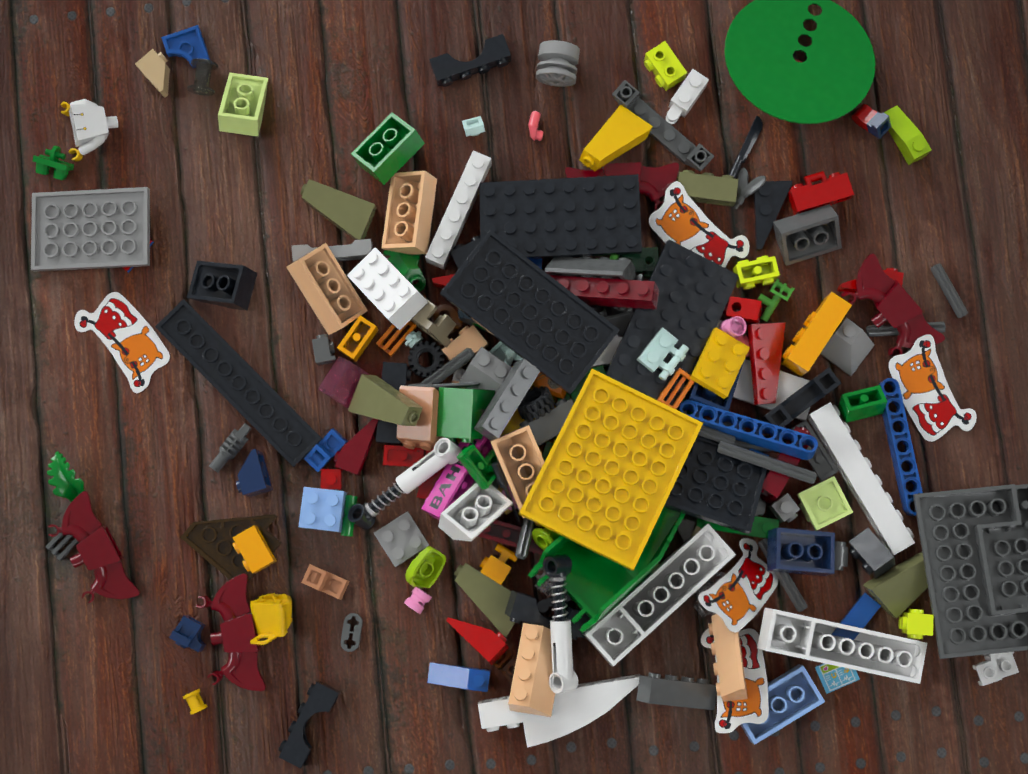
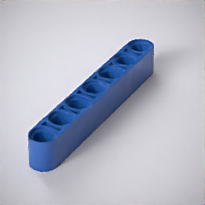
M887 378L878 384L881 386L887 400L882 416L902 509L905 514L916 516V512L910 509V503L914 501V494L923 493L900 385L896 379ZM885 383L892 386L891 393L885 391ZM889 403L896 405L895 413L889 410ZM894 422H897L900 425V432L894 431ZM898 442L904 444V452H900L897 449ZM903 461L909 465L908 472L903 471L901 468ZM908 481L913 484L912 492L906 489Z
M692 400L683 401L679 408V411L682 413L685 410L691 411L692 414L688 416L702 422L703 426L735 436L736 440L803 460L813 458L818 447L817 439L811 435ZM709 416L712 418V420L708 421L705 420L703 417ZM723 422H729L732 426H725ZM743 428H749L752 432H745ZM767 433L770 434L772 437L766 438L762 434ZM788 439L792 444H786L783 440ZM803 445L810 446L812 450L804 449Z

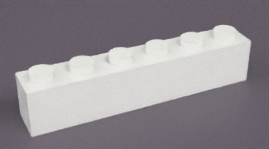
M473 150L425 256L427 263L445 270L451 257L450 251H453V247H455L480 192V183L484 182L492 165L490 157Z

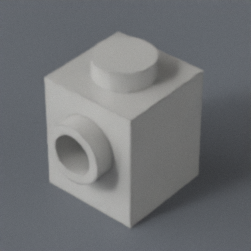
M788 493L783 494L768 506L780 523L785 521L791 522L798 516L796 512L800 510Z

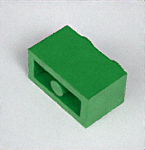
M877 385L842 394L838 407L844 421L847 423L883 414L887 400L881 386Z

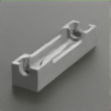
M371 239L355 240L349 245L328 247L337 261L364 259L373 250V242ZM308 244L293 245V262L318 247L311 248Z

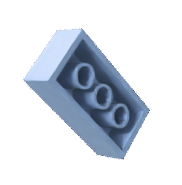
M799 664L768 683L769 715L767 720L761 724L743 723L741 727L750 742L755 745L823 704L825 700L805 667Z

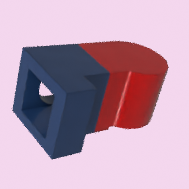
M862 104L852 115V119L857 125L878 139H881L891 128L889 115L883 112L879 113L866 104Z

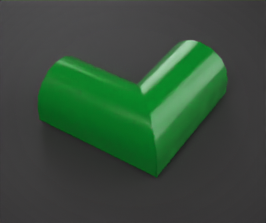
M472 444L458 454L457 459L481 489H487L496 479L491 464L498 462V459L493 449L484 458L475 445Z

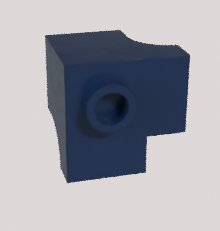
M183 615L169 638L176 641L175 644L182 648L190 647L197 652H201L206 645L201 638V632L205 624L189 615Z

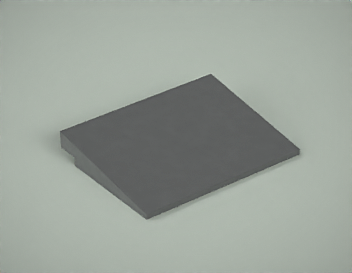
M1028 484L914 494L932 615H934L933 621L939 659L1028 651Z

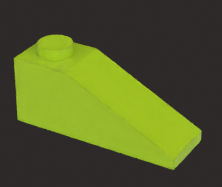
M898 106L884 112L890 118L891 128L888 131L908 165L926 157L932 149L920 130Z

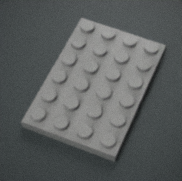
M148 187L32 193V271L150 266V189Z

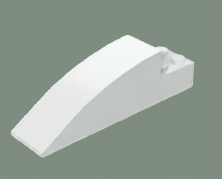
M709 524L705 525L653 569L630 594L583 635L611 666H615L736 554Z
M765 608L757 649L920 684L927 643ZM836 628L859 632L854 640L831 635Z
M640 674L578 684L574 690L555 693L551 717L510 711L508 705L510 696L481 700L478 702L481 728L486 729L487 732L499 730V726L507 725V728H516L523 722L527 748L552 741L591 723L607 713L638 686Z

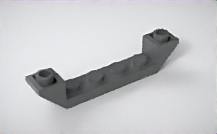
M624 80L612 93L619 106L623 105L652 125L653 128L649 134L683 164L702 171L714 158V155L700 143L696 147L639 98L640 92Z

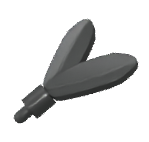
M741 168L738 173L739 195L736 198L735 209H738L739 205L742 206L746 197L764 185L766 181L765 176H758L749 183L747 170Z

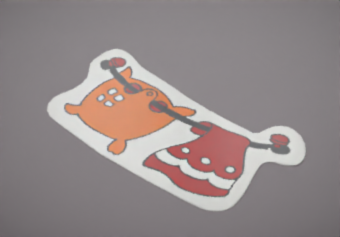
M678 181L673 182L666 189L663 205L649 217L650 227L665 243L670 239L724 268L732 256L745 258L749 253L748 239L743 235L737 236L734 239L728 238L705 216L702 210L688 196L684 186Z
M118 292L109 293L94 313L80 310L75 316L74 325L76 330L79 332L93 330L115 358L126 375L132 391L135 393H140L146 389L153 372L166 365L170 359L167 348L154 329L130 302Z
M926 334L919 337L910 351L890 359L889 370L891 376L898 381L903 403L925 440L930 442L936 441L955 425L964 431H969L974 427L977 419L976 412L970 408H959L945 379L932 335Z
M743 538L739 541L743 556L737 564L710 589L701 592L698 596L701 605L707 611L719 615L727 628L735 633L739 632L757 615L779 582L775 572L767 571V564L757 557L758 545L749 538Z
M708 628L701 636V644L706 648H711V643H714V635H710ZM754 629L739 631L748 699L723 702L721 696H717L715 730L718 733H730L743 723L761 724L768 718L769 705L766 668L763 651L757 649L759 634Z

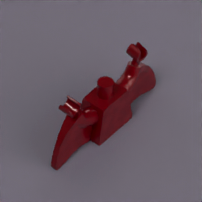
M641 162L610 163L597 171L567 167L565 174L566 178L639 174V194L648 196L651 202L655 203L656 211L664 203L660 199L665 196L666 189L677 178L679 164L675 162L655 168L642 166L641 169Z
M870 253L862 263L857 274V293L845 291L841 296L850 295V299L847 301L850 304H853L857 298L859 300H872L875 307L880 311L870 319L875 326L879 328L888 321L893 328H897L899 333L896 340L897 345L888 350V355L891 356L895 349L898 352L897 355L903 354L902 346L912 348L915 341L926 334L932 335L935 345L943 342L945 336L926 322L921 308L896 279L893 280L884 273L876 255Z
M83 491L70 503L65 511L62 527H58L55 524L48 525V527H55L57 529L56 533L48 535L51 537H55L59 533L72 535L79 542L76 545L79 553L70 557V561L74 568L85 564L89 571H94L95 580L90 586L91 590L82 594V599L86 594L92 595V599L88 604L93 602L95 593L112 599H127L138 596L140 594L139 589L131 582L124 571L121 561L124 557L107 525L105 524L100 527L102 523L93 512L89 493Z
M243 573L226 582L218 590L213 601L208 596L197 597L204 600L203 605L196 604L197 608L211 607V610L221 614L224 621L220 624L221 631L210 634L212 645L223 644L224 652H229L228 662L221 667L220 671H213L207 678L214 675L217 681L212 685H216L225 675L228 680L241 688L264 691L266 685L258 668V651L261 650V646L250 644V641L258 635L252 613L250 612L251 608L247 601L248 575Z

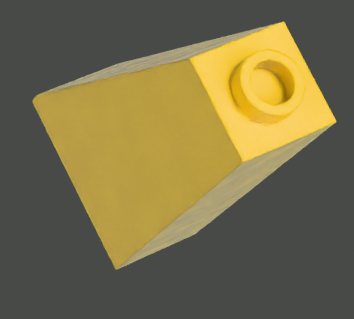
M620 105L584 148L579 161L586 167L597 171L646 140L653 126L623 105Z

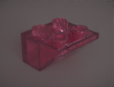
M339 356L318 390L348 409L361 375L369 374L352 362Z

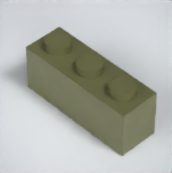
M691 170L679 172L677 181L684 186L686 193L694 202L729 207L735 205L739 179H734L731 175L717 177L713 173L708 172L694 174L695 172Z

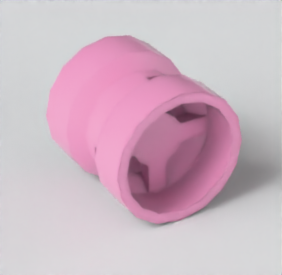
M735 316L722 321L719 329L735 338L746 332L747 325L742 317Z
M414 587L411 597L407 598L404 604L421 614L424 610L423 606L432 597L420 588Z

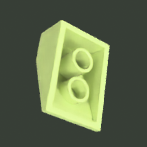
M229 73L218 113L219 131L259 136L268 78Z

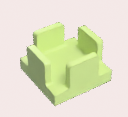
M835 476L797 494L801 501L799 506L806 520L812 523L815 531L853 513Z

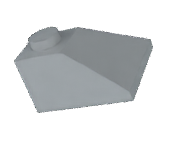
M846 318L837 327L820 354L851 377L874 347V343L863 329Z

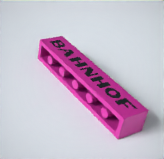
M485 436L482 439H474V443L460 441L458 445L463 450L474 444L484 458L493 449L490 443L491 440ZM460 461L445 466L421 508L438 520H440L441 513L470 489L474 482V479Z

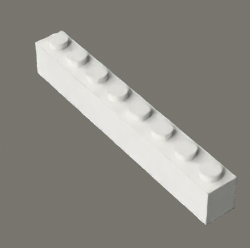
M830 402L807 415V419L880 541L892 555H895L915 543L913 540L914 534L909 527H905L902 522L904 520L899 510L894 509L891 504L893 500L890 494L882 489L881 479L877 474H873L870 469L872 467L867 457H863L860 452V444L857 440L852 439L849 434L851 433L849 426L846 422L843 423L839 417V409Z

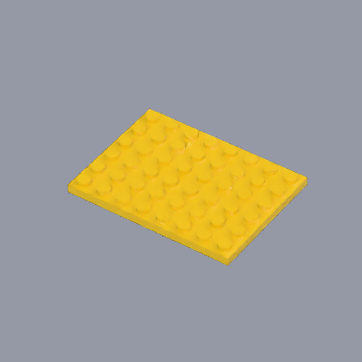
M591 369L519 515L633 571L703 423Z

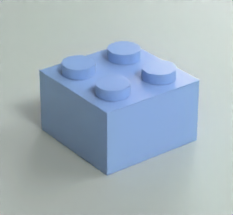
M304 487L298 527L341 533L347 493L337 490Z

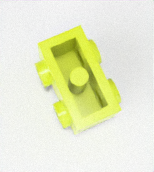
M666 41L645 54V67L649 72L652 71L654 73L656 83L659 87L663 86L665 91L686 78L687 71Z
M768 255L756 258L757 260L754 261L742 260L737 262L733 268V272L739 277L736 282L737 288L743 287L744 290L754 288L755 284L762 283L765 286L775 283L774 280L780 276L775 256L768 257Z
M908 609V613H902V617L899 616V629H902V633L907 634V638L923 639V635L933 636L934 615L924 614V610Z

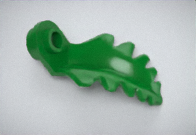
M389 250L383 252L385 256H390L387 260L411 284L414 280H418L417 284H412L418 292L424 289L426 280L418 267L419 254L409 255Z
M57 451L54 457L51 458L53 462L48 464V467L52 470H48L47 475L53 476V478L48 480V484L56 486L53 490L54 495L66 498L72 502L80 493L85 491L84 481L80 478L75 479L76 472L73 469L69 470L70 464L68 462L65 463L66 458Z

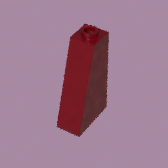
M796 426L793 429L794 431L810 435V432L803 427L799 428ZM788 439L785 441L786 444H792ZM803 445V448L807 450L808 445ZM779 452L775 459L795 466L801 460L800 458ZM768 469L765 474L760 497L766 500V503L769 505L779 497L790 476Z

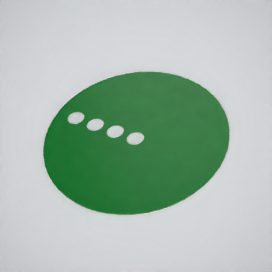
M754 0L735 16L725 39L726 66L735 86L754 106L780 120L798 124H819L838 119L848 114L862 102L870 90L874 79L875 56L868 35L860 23L847 10L831 0ZM811 4L819 5L822 13L814 16L809 13L808 7ZM808 19L813 20L817 24L816 30H806L803 22ZM799 36H809L812 44L808 47L800 45L798 42ZM795 51H803L807 55V60L805 62H797L793 58V53Z

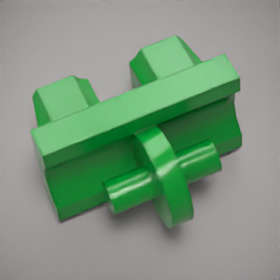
M53 146L52 150L46 149V155H33L32 161L36 162V173L48 175L50 167L55 168L53 178L66 180L68 172L74 169V164L59 160V158L64 160L66 154L61 153L59 146Z

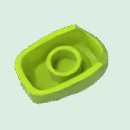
M427 546L409 565L405 574L406 581L413 587L430 588L439 577L445 565V555L437 549Z

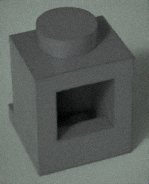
M328 334L316 336L317 339H312L315 362L318 366L338 362L337 357L332 355L336 353L333 341L330 342Z

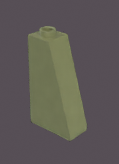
M310 179L307 184L303 185L301 195L306 204L352 239H365L377 210L375 204Z
M362 374L348 411L402 426H416L423 407L378 376Z
M922 551L889 569L877 579L873 578L863 585L886 613L896 619L928 588Z
M465 563L464 566L460 564L454 573L457 576L455 581L500 633L507 637L515 624L505 614L511 591L469 564Z

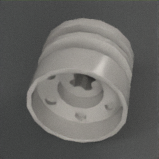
M549 40L542 42L538 54V59L541 62L537 64L536 79L550 86L567 87L576 84L577 68L575 65L579 61L580 48L565 41Z

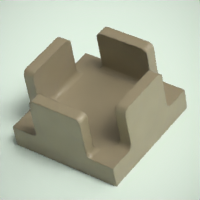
M427 300L428 303L411 321L423 332L447 348L451 342L447 336L456 326V323L447 314L439 315L434 323L429 321L438 307Z

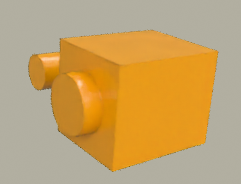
M498 543L495 550L501 553L500 557L497 559L492 555L489 558L485 556L479 567L482 568L481 573L502 585L512 567L505 564L509 558L516 562L518 558H516L513 551Z

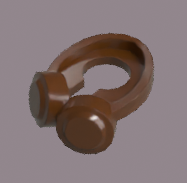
M440 305L433 314L434 321L442 311H448L451 315L450 318L456 323V326L449 333L453 334L462 326L463 321L459 319V315L453 307Z

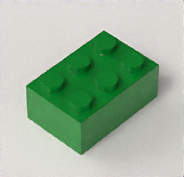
M391 112L351 155L361 168L385 185L425 143L413 127Z

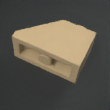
M152 49L135 65L165 98L168 96L170 69L166 64L168 60L161 52L157 54Z

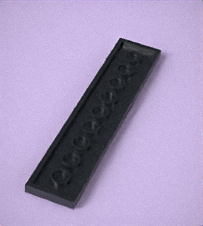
M184 299L155 326L293 467L322 440L311 426Z

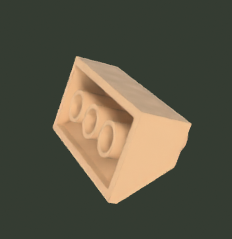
M399 172L391 177L381 247L383 250L409 255L427 254L437 178L428 172Z
M326 243L287 266L288 271L328 335L342 329L368 311Z
M529 425L490 441L519 511L544 464V459Z
M712 615V623H708L710 635H714L711 651L712 655H716L717 663H713L714 674L719 675V683H716L717 696H721L723 702L748 699L739 632L730 631L719 615Z
M523 623L508 702L509 709L515 712L551 717L555 693L549 686V677L552 674L550 629L544 626Z

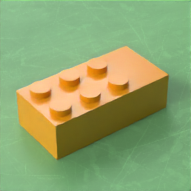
M833 292L827 295L817 310L813 311L803 323L806 327H802L796 333L792 340L795 343L794 345L791 344L782 355L784 360L781 364L800 377L806 374L852 305Z

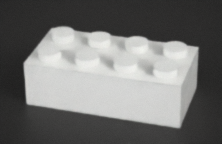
M376 247L347 274L355 285L399 330L428 303L418 290Z

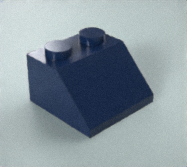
M257 449L251 450L237 475L238 481H236L239 493L242 492L247 497L273 491L263 452Z

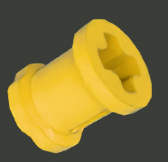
M200 689L182 696L183 699H186L191 709V715L208 707L207 704H204L199 694Z

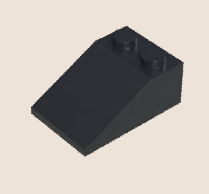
M197 261L187 298L226 308L248 311L258 273L244 265Z

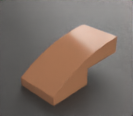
M309 564L301 583L342 600L350 581Z

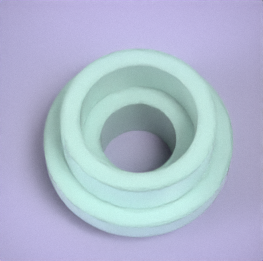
M420 331L409 333L405 338L407 340L405 345L413 349L415 344H419L424 339L421 336L422 333Z

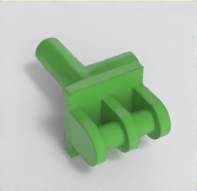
M777 278L769 290L774 294L773 298L770 299L761 293L757 299L767 306L760 318L767 322L780 300L788 301L795 288L787 287L786 283L782 284ZM775 287L779 288L780 291H779V292L775 291V290H774ZM783 291L787 293L786 297L782 295Z

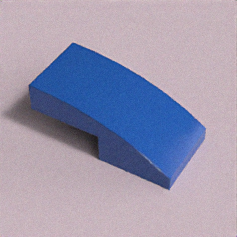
M332 428L303 459L319 472L348 441Z

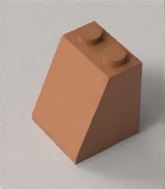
M400 386L399 392L423 407L416 426L397 424L396 438L403 443L405 448L414 449L417 447L431 451V449H434L436 442L444 438L436 436L439 391L433 387Z

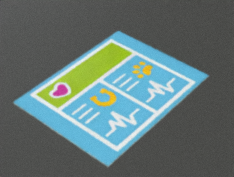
M825 663L815 667L826 694L860 680L857 671Z

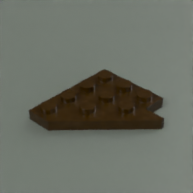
M275 514L193 522L180 537L229 580L245 573L248 575V583L256 573L248 572L242 563L244 558L241 553L238 554L234 549L233 543L235 541L232 537L255 525L258 526L272 553L282 543L267 530L278 517Z

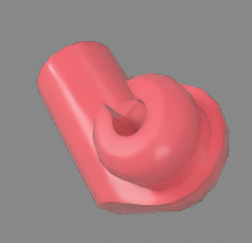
M537 111L531 113L528 126L530 137L534 141H541L544 132L538 130L541 114Z

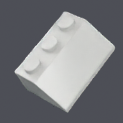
M475 483L441 513L438 527L453 540L472 541L504 513L513 502L494 486L490 485L487 489H481Z

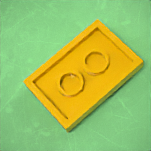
M715 327L706 342L690 379L725 399L729 395L750 347Z

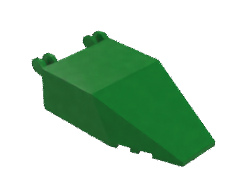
M663 507L633 571L563 536H559L543 551L540 561L534 566L528 576L532 578L538 574L543 568V561L546 557L562 554L570 557L572 570L566 576L565 582L567 584L564 588L567 590V595L582 609L573 617L572 623L578 622L584 614L590 618L580 628V631L584 633L630 594L660 562L685 514ZM545 575L540 578L537 585L541 587L550 577Z

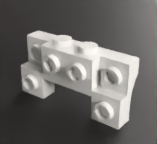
M1014 652L984 655L987 661L972 665L973 669L978 673L979 685L985 686L1002 680L1004 677L1019 673L1013 657Z

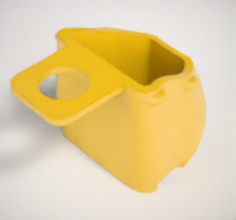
M272 593L259 596V599L251 601L250 608L258 636L252 639L250 644L265 645L275 638L283 637L287 634V629L292 623V599L290 596ZM262 638H268L267 640L258 641Z

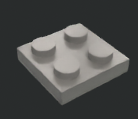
M408 511L374 532V535L395 567L427 546H430Z

